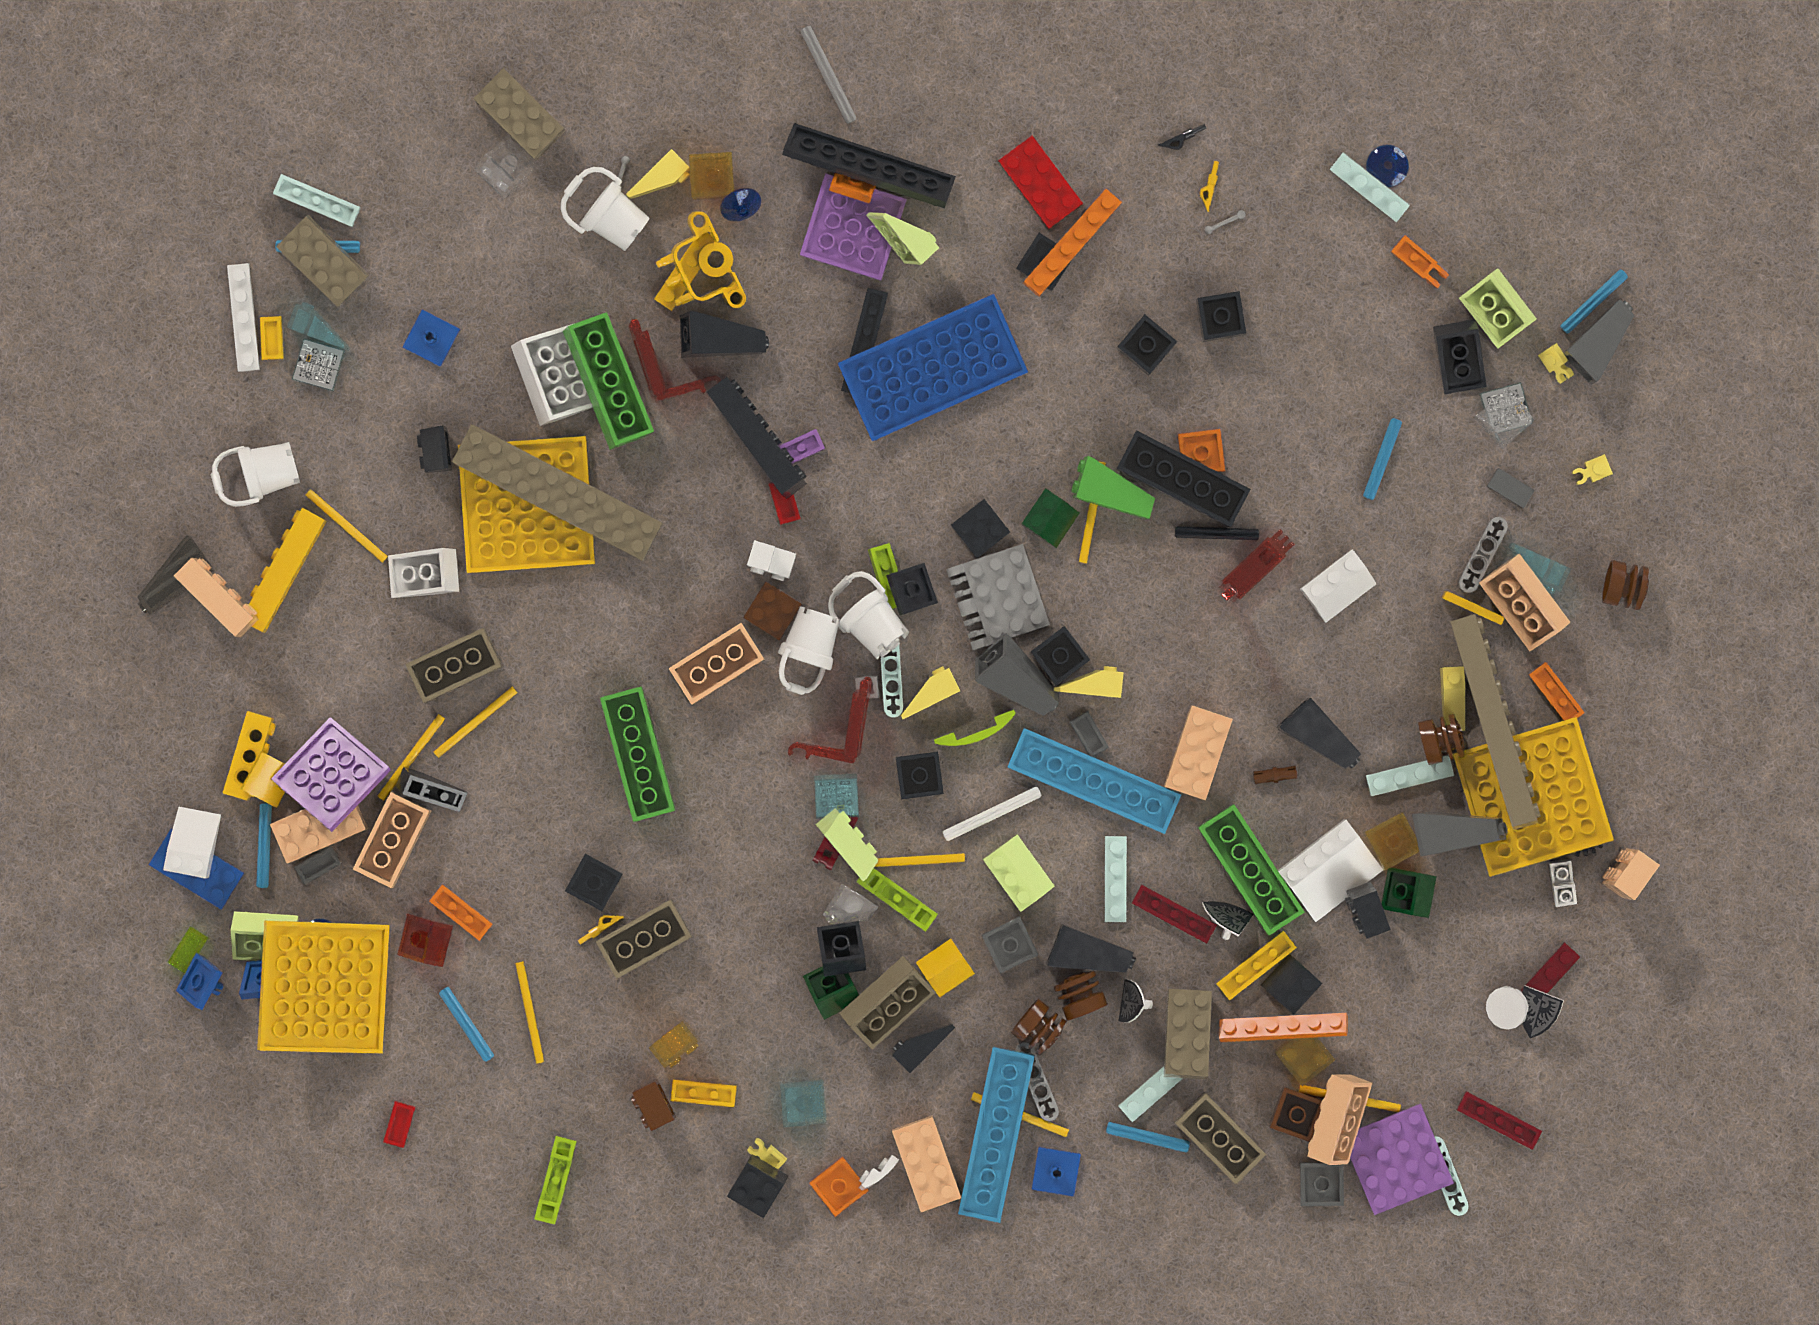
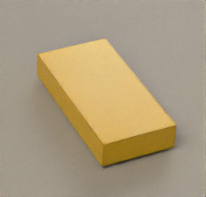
M282 316L260 317L262 360L284 359Z

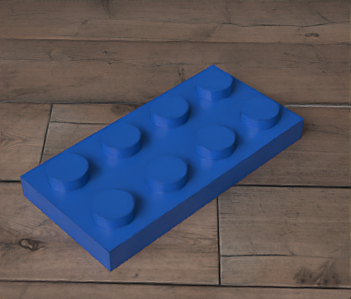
M171 828L149 865L222 910L243 877L244 872L215 854L213 855L209 878L163 870L173 830Z

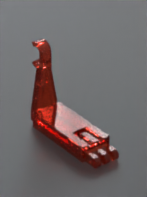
M632 319L629 323L632 340L650 396L655 399L656 403L699 389L704 394L706 391L704 388L705 383L710 381L719 383L721 381V378L718 376H710L666 389L648 330L642 331L637 319Z
M1281 529L1271 538L1267 537L1221 580L1222 584L1218 588L1223 592L1221 595L1227 601L1229 599L1232 602L1237 599L1241 600L1286 557L1285 553L1295 544L1290 542L1285 547L1284 543L1289 537L1286 535L1279 540L1277 537L1283 533Z
M865 677L860 682V688L853 693L844 749L794 742L788 748L789 757L794 753V748H801L806 750L805 757L807 760L811 755L854 764L862 751L872 679Z

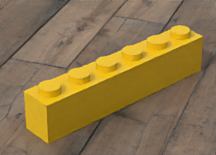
M304 508L301 511L297 510L292 518L294 524L290 530L286 529L281 538L284 542L280 549L277 547L271 556L273 562L270 567H265L260 576L263 580L259 586L255 585L250 594L253 598L249 605L257 612L255 616L258 618L252 627L262 633L267 631L327 522Z

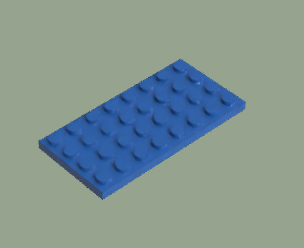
M994 294L837 363L871 441L1028 372Z

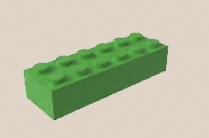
M607 312L566 327L563 330V334L609 449L617 448L653 433L654 429Z
M643 687L601 697L602 708L633 822L676 811Z
M1234 804L1197 827L1268 936L1305 913Z

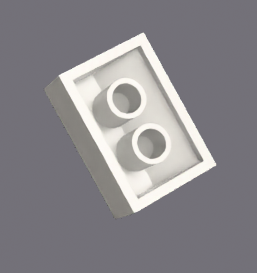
M1352 549L1300 588V590L1326 623L1375 586L1376 582Z

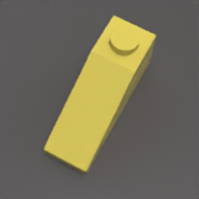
M671 149L626 195L629 199H633L675 185L678 181L683 183L690 175L688 173L690 167Z
M942 666L932 671L933 676L927 680L901 715L902 719L960 692L949 668L945 670Z
M1104 666V670H1095L1055 686L1054 691L1121 698L1124 672H1116L1117 667Z
M1464 666L1440 668L1442 712L1446 725L1450 724L1449 714H1455L1462 731H1465Z

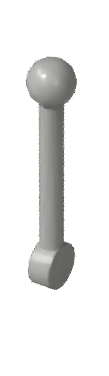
M623 156L621 159L622 166L618 178L621 180L626 164L630 161L627 156Z
M1240 210L1235 216L1213 226H1206L1204 231L1206 234H1211L1213 230L1238 218L1243 219L1246 214L1243 210Z

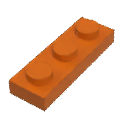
M1546 662L1528 674L1563 721L1575 717L1579 718L1585 713Z
M443 884L429 901L479 941L493 925L492 922Z

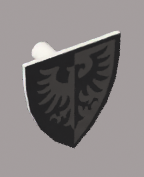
M1217 901L1202 902L1205 911L1211 917V921L1224 928L1221 937L1225 940L1230 938L1231 933L1239 937L1254 915L1243 908L1229 903Z
M1128 979L1124 980L1118 1021L1126 1023L1135 1020L1143 1009H1151L1153 1006L1152 1000L1144 999L1137 983Z
M1524 985L1522 994L1526 997L1529 1007L1526 1019L1522 1024L1531 1039L1541 1035L1554 1024L1560 1014L1564 1000Z

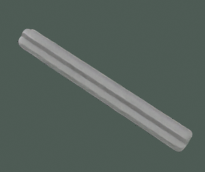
M811 26L801 29V34L847 124L854 122L856 116Z

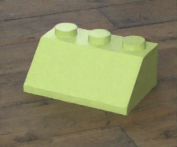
M1499 269L1490 273L1459 297L1497 349L1537 319Z
M835 808L815 825L860 879L865 881L878 862L874 855L877 851L870 843L865 844L862 841L864 835L857 827L853 829L848 824L851 819L844 811L839 813Z
M1018 834L983 859L1020 912L1055 887Z
M234 911L231 925L232 958L235 960H262L264 920L299 922L298 916Z

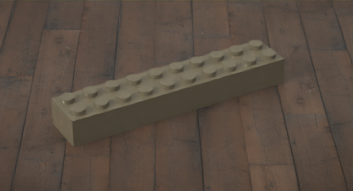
M471 424L452 460L454 464L643 562L663 525L662 522Z
M1474 614L1450 621L1512 828L1517 830L1537 824V818L1541 817L1537 803L1533 804L1531 797H1535L1531 782L1526 783L1525 777L1529 775L1525 762L1520 763L1519 756H1522L1519 742H1514L1512 737L1516 735L1512 721L1508 722L1506 717L1510 715L1506 700L1502 701L1500 695L1504 694L1500 680L1495 681L1494 675L1498 674L1494 660H1489L1488 654H1491L1488 640H1483L1482 634L1485 633L1481 618L1477 619Z

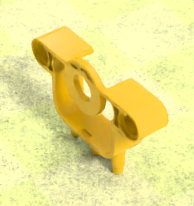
M699 211L692 212L688 216L687 222L693 236L677 243L673 247L671 254L656 261L658 268L673 262L678 274L666 280L665 284L667 287L683 282L688 292L674 301L675 305H684L694 299L705 301L721 293L728 306L733 308L742 307L746 302V295L735 272L731 270L733 265L731 250L725 244L718 242L719 238L707 214ZM696 215H700L703 218V224L700 227H696L693 223ZM710 232L714 242L707 243L698 254L699 267L703 273L712 277H720L728 272L733 281L727 287H721L705 296L698 297L693 292L678 261L677 252L682 246L701 238L702 234ZM718 251L723 255L724 260L720 267L713 268L708 264L707 259L711 252ZM734 292L740 295V301L737 304H733L730 301V296Z

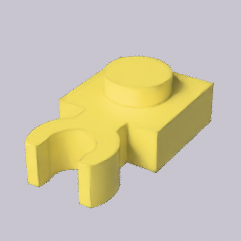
M1557 343L1538 355L1549 373L1555 371L1556 380L1560 384L1566 380L1563 374L1568 379L1574 375L1572 369L1564 364L1568 359Z
M1605 454L1585 462L1586 469L1577 468L1572 471V474H1582V480L1576 482L1577 485L1585 483L1588 477L1591 478L1592 482H1595L1613 474Z
M760 1138L755 1140L759 1149H754L751 1146L747 1149L751 1155L759 1156L761 1160L777 1169L787 1160L772 1145L766 1149L764 1142Z

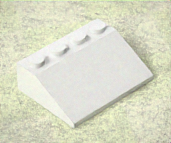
M568 326L522 339L511 346L540 426L593 408L563 334V330Z
M1346 819L1342 820L1278 870L1287 886L1315 922L1348 897L1347 890L1369 882L1383 871L1382 867Z

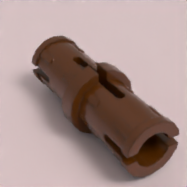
M1296 765L1283 768L1275 766L1272 769L1253 771L1254 784L1274 782L1275 784L1279 783L1278 781L1297 779Z

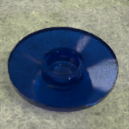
M1382 145L1375 148L1368 156L1366 162V170L1387 187L1400 184L1407 176L1409 169L1407 156L1400 148L1393 145ZM1387 161L1391 162L1392 168H1385L1384 163Z
M742 188L735 190L723 199L720 205V212L729 221L748 219L759 210L761 197L754 189Z

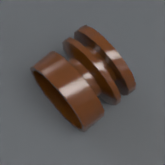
M1611 560L1605 577L1602 603L1617 606L1621 597H1623L1625 608H1629L1632 602V608L1640 610L1648 591V567L1642 566L1638 573V565L1633 564L1630 572L1627 573L1625 562Z
M1449 714V725H1446L1444 716H1441L1440 727H1436L1433 719L1418 722L1428 765L1443 762V752L1446 751L1450 760H1454V749L1457 750L1459 758L1465 757L1464 737L1455 714Z
M1094 970L1071 975L1053 986L1055 992L1065 989V993L1057 996L1058 1000L1069 999V1003L1062 1007L1067 1021L1108 1005L1103 991L1094 993L1092 991V988L1100 984L1098 980L1090 983L1088 981L1096 976Z
M1038 998L1018 1021L1011 1034L1021 1042L1028 1036L1032 1037L1028 1047L1032 1049L1038 1042L1040 1045L1035 1053L1040 1056L1059 1038L1067 1021L1062 1018L1057 1024L1053 1023L1058 1014L1055 1012L1047 1018L1045 1015L1049 1010V1006Z

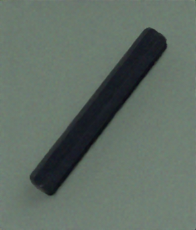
M1175 527V537L1258 540L1259 529Z

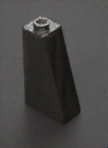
M187 535L183 538L137 598L140 600L138 605L145 614L147 612L149 615L155 614L187 591L174 575L191 558L204 559L212 567L191 536ZM212 567L209 571L213 573L215 570Z

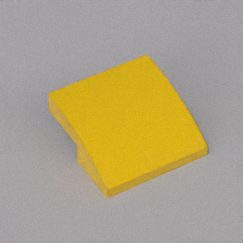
M260 751L241 790L277 808L285 792L271 778L285 764Z

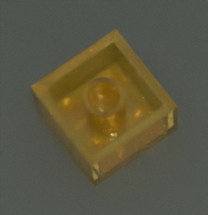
M732 152L689 154L692 200L735 197Z
M1399 812L1363 831L1383 870H1387L1419 852L1417 837L1403 812Z
M684 1019L654 1042L649 1049L664 1068L668 1065L672 1068L682 1060L680 1056L684 1052L689 1055L698 1048L697 1042L700 1038Z
M1318 1037L1289 1039L1274 1051L1301 1086H1304L1335 1061V1058Z

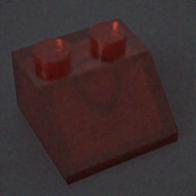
M407 914L397 955L423 964L443 967L453 925Z

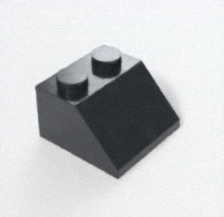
M442 425L421 429L420 435H417L418 448H422L423 456H419L421 469H424L425 473L451 471L452 465L447 428Z
M1288 954L1264 980L1261 986L1294 1015L1323 983L1293 956Z

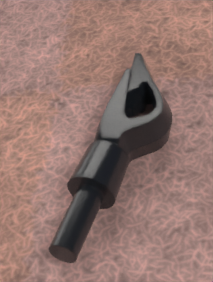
M1205 124L1194 129L1189 128L1181 134L1157 145L1179 150L1183 147L1184 140L1195 137L1194 134L1207 128ZM1172 142H1179L1178 146H1170Z

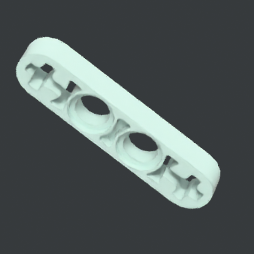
M899 645L892 650V653L897 652V657H881L884 711L889 717H898L903 711ZM888 659L895 660L897 662L896 670L892 672L887 671L884 666L885 662ZM891 680L896 681L899 686L898 690L894 693L886 690V684ZM899 694L900 699H895V704L900 706V710H896V714H892L890 710H887V706H891V699L886 700V695L896 696Z
M1435 1136L1437 1143H1441L1439 1148L1441 1153L1445 1152L1444 1160L1448 1162L1449 1172L1457 1185L1456 1189L1452 1192L1447 1191L1445 1187L1441 1188L1449 1210L1454 1215L1460 1216L1467 1212L1468 1202L1443 1139ZM1458 1192L1461 1193V1196H1457L1460 1203L1464 1202L1461 1211L1453 1209L1455 1205L1454 1198L1452 1197L1449 1200L1448 1196L1456 1195Z

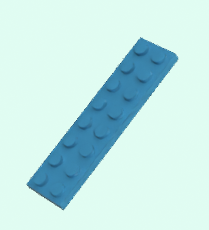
M1025 728L1007 766L1012 770L1163 834L1166 833L1181 797L1179 793Z
M995 1046L992 1048L958 1212L960 1215L998 1223L1001 1221L1035 1057L1033 1054Z

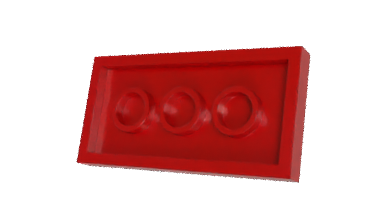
M1033 135L998 160L1048 229L1083 205V202Z

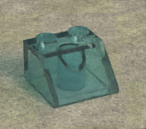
M823 1080L780 1083L783 1127L806 1126L827 1122Z

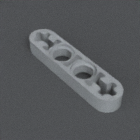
M1494 517L1488 522L1459 578L1458 586L1461 591L1471 593L1477 589L1507 531L1508 525L1505 519ZM1500 521L1502 522L1501 527H1503V530L1496 532L1495 536L1499 537L1497 541L1494 537L1487 536L1486 534L1487 532L1492 534L1495 528L1492 526V523ZM1486 539L1491 540L1494 544L1490 552L1484 551L1482 548V542ZM1476 558L1484 562V567L1480 571L1472 567V562ZM1468 569L1474 574H1479L1478 579L1474 576L1471 581L1474 586L1465 589L1463 580H1468L1471 575L1467 573Z
M1022 1042L1018 1044L1015 1051L1020 1052L1022 1046L1028 1049L1029 1043ZM1032 1048L1028 1054L1035 1055L1036 1061L1033 1062V1066L1038 1067L1039 1074L1035 1078L1030 1077L1028 1087L1042 1119L1053 1121L1057 1118L1059 1110L1035 1050ZM1040 1085L1045 1086L1047 1089L1046 1096L1042 1098L1035 1095V1089ZM1051 1097L1052 1101H1048L1050 1108H1055V1111L1052 1112L1053 1116L1044 1115L1043 1112L1046 1110L1044 1103L1039 1106L1038 1102L1045 1101Z

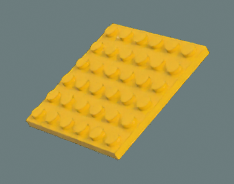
M586 436L507 442L590 485ZM459 466L467 573L595 564L593 535Z
M1577 717L1512 736L1514 742H1519L1522 752L1519 760L1520 763L1525 762L1529 775L1525 777L1526 783L1531 782L1535 797H1531L1533 804L1537 803L1541 817L1537 818V824L1517 830L1512 828L1488 745L1484 744L1464 750L1465 757L1459 758L1458 753H1453L1471 815L1502 818L1507 826L1506 840L1480 845L1489 877L1614 841Z
M264 920L257 1050L383 1054L389 925Z

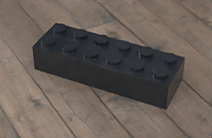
M725 377L709 389L707 394L781 495L788 499L807 485L804 480L807 476L797 464L794 466L791 463L794 461V458L785 447L780 448L779 445L782 442L772 430L769 432L766 429L769 427V424L760 413L755 414L754 411L757 408L747 396L743 397L741 395L744 393V390L735 379L731 381L728 377Z
M1137 430L1116 470L1229 528L1232 527L1251 490Z

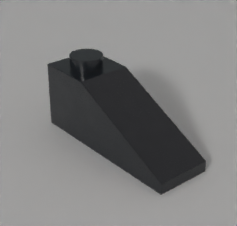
M403 767L396 787L403 795L460 812L467 796V791Z
M949 1024L908 1038L904 1042L900 1040L892 1048L894 1051L892 1056L911 1073L955 1029V1026Z

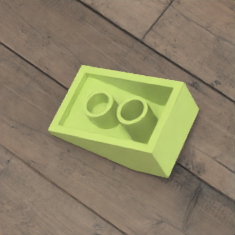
M869 212L866 215L905 264L922 265L939 249L935 243V237L930 232H926L886 213Z

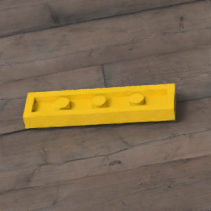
M708 232L702 234L701 238L693 241L679 261L689 284L692 283L700 271L698 264L700 250L707 243L714 242L711 234ZM676 267L668 279L678 274ZM683 282L667 287L664 283L654 300L670 311H673L676 306L674 301L684 295L686 288Z
M1282 931L1216 984L1225 996L1231 1000L1297 947L1287 934Z

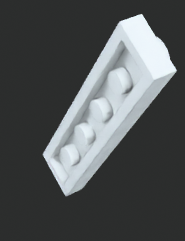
M249 263L227 265L238 372L260 370Z

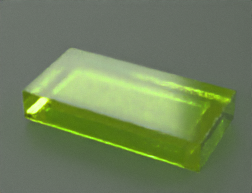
M190 926L167 963L185 973L195 954L200 953L209 937Z

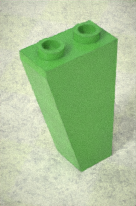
M1090 456L1080 460L1077 472H1080L1078 481H1074L1071 490L1074 493L1073 498L1143 519H1150L1155 501L1153 496Z

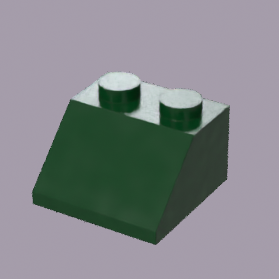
M1045 488L1021 525L1057 548L1080 512Z
M1388 867L1381 902L1383 909L1429 918L1437 876Z
M820 967L803 976L824 1020L841 1012L859 996V992L849 973L824 977L823 967Z

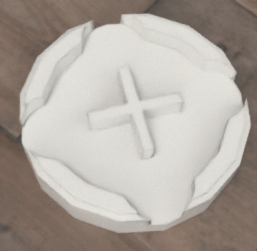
M1504 986L1494 990L1489 995L1486 1001V1011L1494 1025L1509 1030L1518 1027L1526 1019L1529 1006L1526 997L1518 989Z

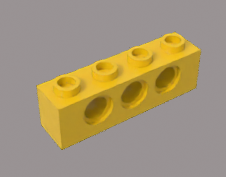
M247 711L223 794L247 801L251 797H255L241 790L243 783L240 781L239 775L242 771L250 772L260 751L268 754L270 744H267L269 735L273 736L276 724L273 723L274 718ZM254 730H259L262 733V738L259 742L252 740L251 735ZM249 750L254 751L256 754L255 760L251 763L245 758V754Z

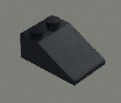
M1475 319L1434 326V339L1444 394L1487 387L1479 329Z

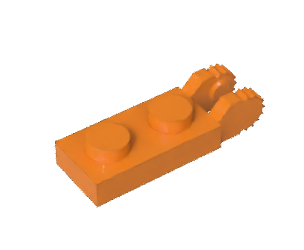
M1406 235L1403 236L1391 251L1400 261L1436 289L1440 286L1439 282L1428 274L1432 268L1442 278L1446 279L1449 276L1437 264V261Z

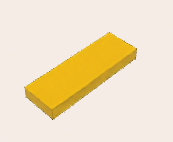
M1447 590L1444 591L1441 597L1500 625L1504 621L1503 616Z
M673 1079L671 1101L735 1107L737 1086Z

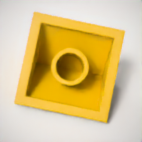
M949 939L916 962L939 998L975 974L952 939Z

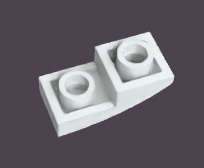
M1571 860L1550 861L1549 868L1555 906L1577 904Z
M893 1155L889 1159L884 1158L878 1167L881 1170L880 1172L874 1168L870 1172L866 1170L859 1180L862 1183L859 1188L864 1190L880 1181L891 1171L899 1159Z

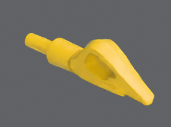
M1218 161L1213 163L1212 172L1208 176L1207 186L1200 190V197L1207 212H1209L1218 179L1216 175L1219 165ZM1204 191H1208V199L1206 200L1203 195Z
M601 916L598 926L590 929L589 933L580 938L578 942L581 945L590 938L594 939L601 932L620 919H623L624 916ZM612 918L611 922L605 924L603 923V919Z

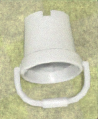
M602 167L585 169L581 174L575 176L564 191L565 194L561 200L563 218L579 233L582 234L585 230L587 232L592 230L625 251L650 218L621 192L620 184L622 180L611 171ZM599 172L607 175L613 181L598 197L580 224H576L566 211V202L569 196L573 195L587 174Z
M289 442L255 449L244 446L229 449L221 453L212 465L211 478L215 493L227 505L235 507L257 503L263 498V495L300 483ZM238 453L250 499L244 501H233L225 497L220 475L217 472L219 462L224 457Z
M862 571L854 572L849 576L846 575L832 589L833 592L829 597L828 603L829 613L833 617V621H835V618H838L834 612V599L852 582V579L863 577L871 581L877 589L866 595L848 610L841 618L838 627L843 633L851 632L876 659H879V656L884 657L900 644L898 637L902 635L905 639L909 631L887 602L888 598L881 584L868 573Z
M801 606L787 640L781 644L778 654L782 655L779 666V679L782 685L788 691L803 695L815 690L820 684L825 670L832 669L833 658L831 656L841 619L835 618L834 623H832V616L811 609H807L805 614V607ZM787 657L820 667L817 679L810 687L805 688L786 681L784 669Z

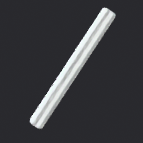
M1034 787L944 830L943 835L947 841H950L1040 798V790L1038 787Z

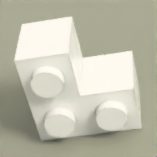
M754 540L747 566L751 567V572L763 575L765 571L772 574L771 578L784 581V578L789 579L796 553Z

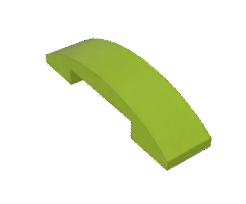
M1012 710L994 717L996 726L959 740L956 739L953 732L934 739L935 744L945 746H959L983 740L1002 729L1013 718L1015 711Z
M873 868L865 881H862L860 877L856 881L925 932L938 915L875 868Z
M559 1136L555 1137L535 1220L555 1225L577 1141Z

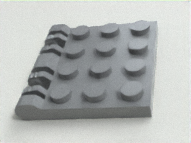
M1023 544L946 569L948 577L965 572L966 576L951 580L950 583L951 586L961 584V582L968 581L970 588L957 591L954 595L955 598L972 593L973 598L958 602L957 604L962 617L976 612L979 614L978 617L963 621L965 626L973 625L979 621L982 623L983 629L975 630L968 634L969 639L982 634L986 635L985 638L970 642L973 650L994 644L1006 633L1012 638L1050 625Z

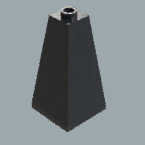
M689 311L679 315L681 358L766 353V349L769 347V339L764 330L696 311Z
M1307 698L1276 727L1279 731L1344 769L1348 766L1352 769L1360 761L1358 757L1361 753L1312 698Z
M1061 924L1046 964L1051 967L1127 972L1128 968L1132 970L1136 957H1133V951Z

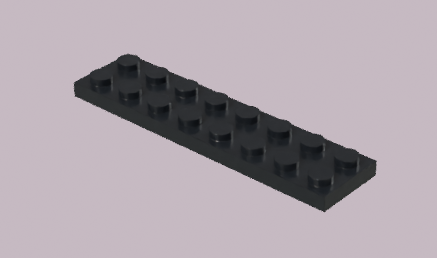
M796 123L793 124L782 155L791 159H796L812 166H817L944 209L956 176Z

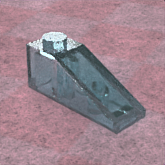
M302 302V305L295 304L287 326L288 329L350 351L351 347L314 310L315 306Z
M1515 543L1509 544L1508 548L1515 556L1520 553L1548 593L1561 592L1571 568Z

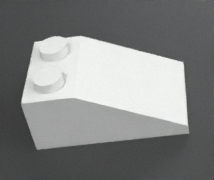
M438 548L388 555L391 598L459 592L456 549Z
M178 807L163 870L209 878L221 814Z

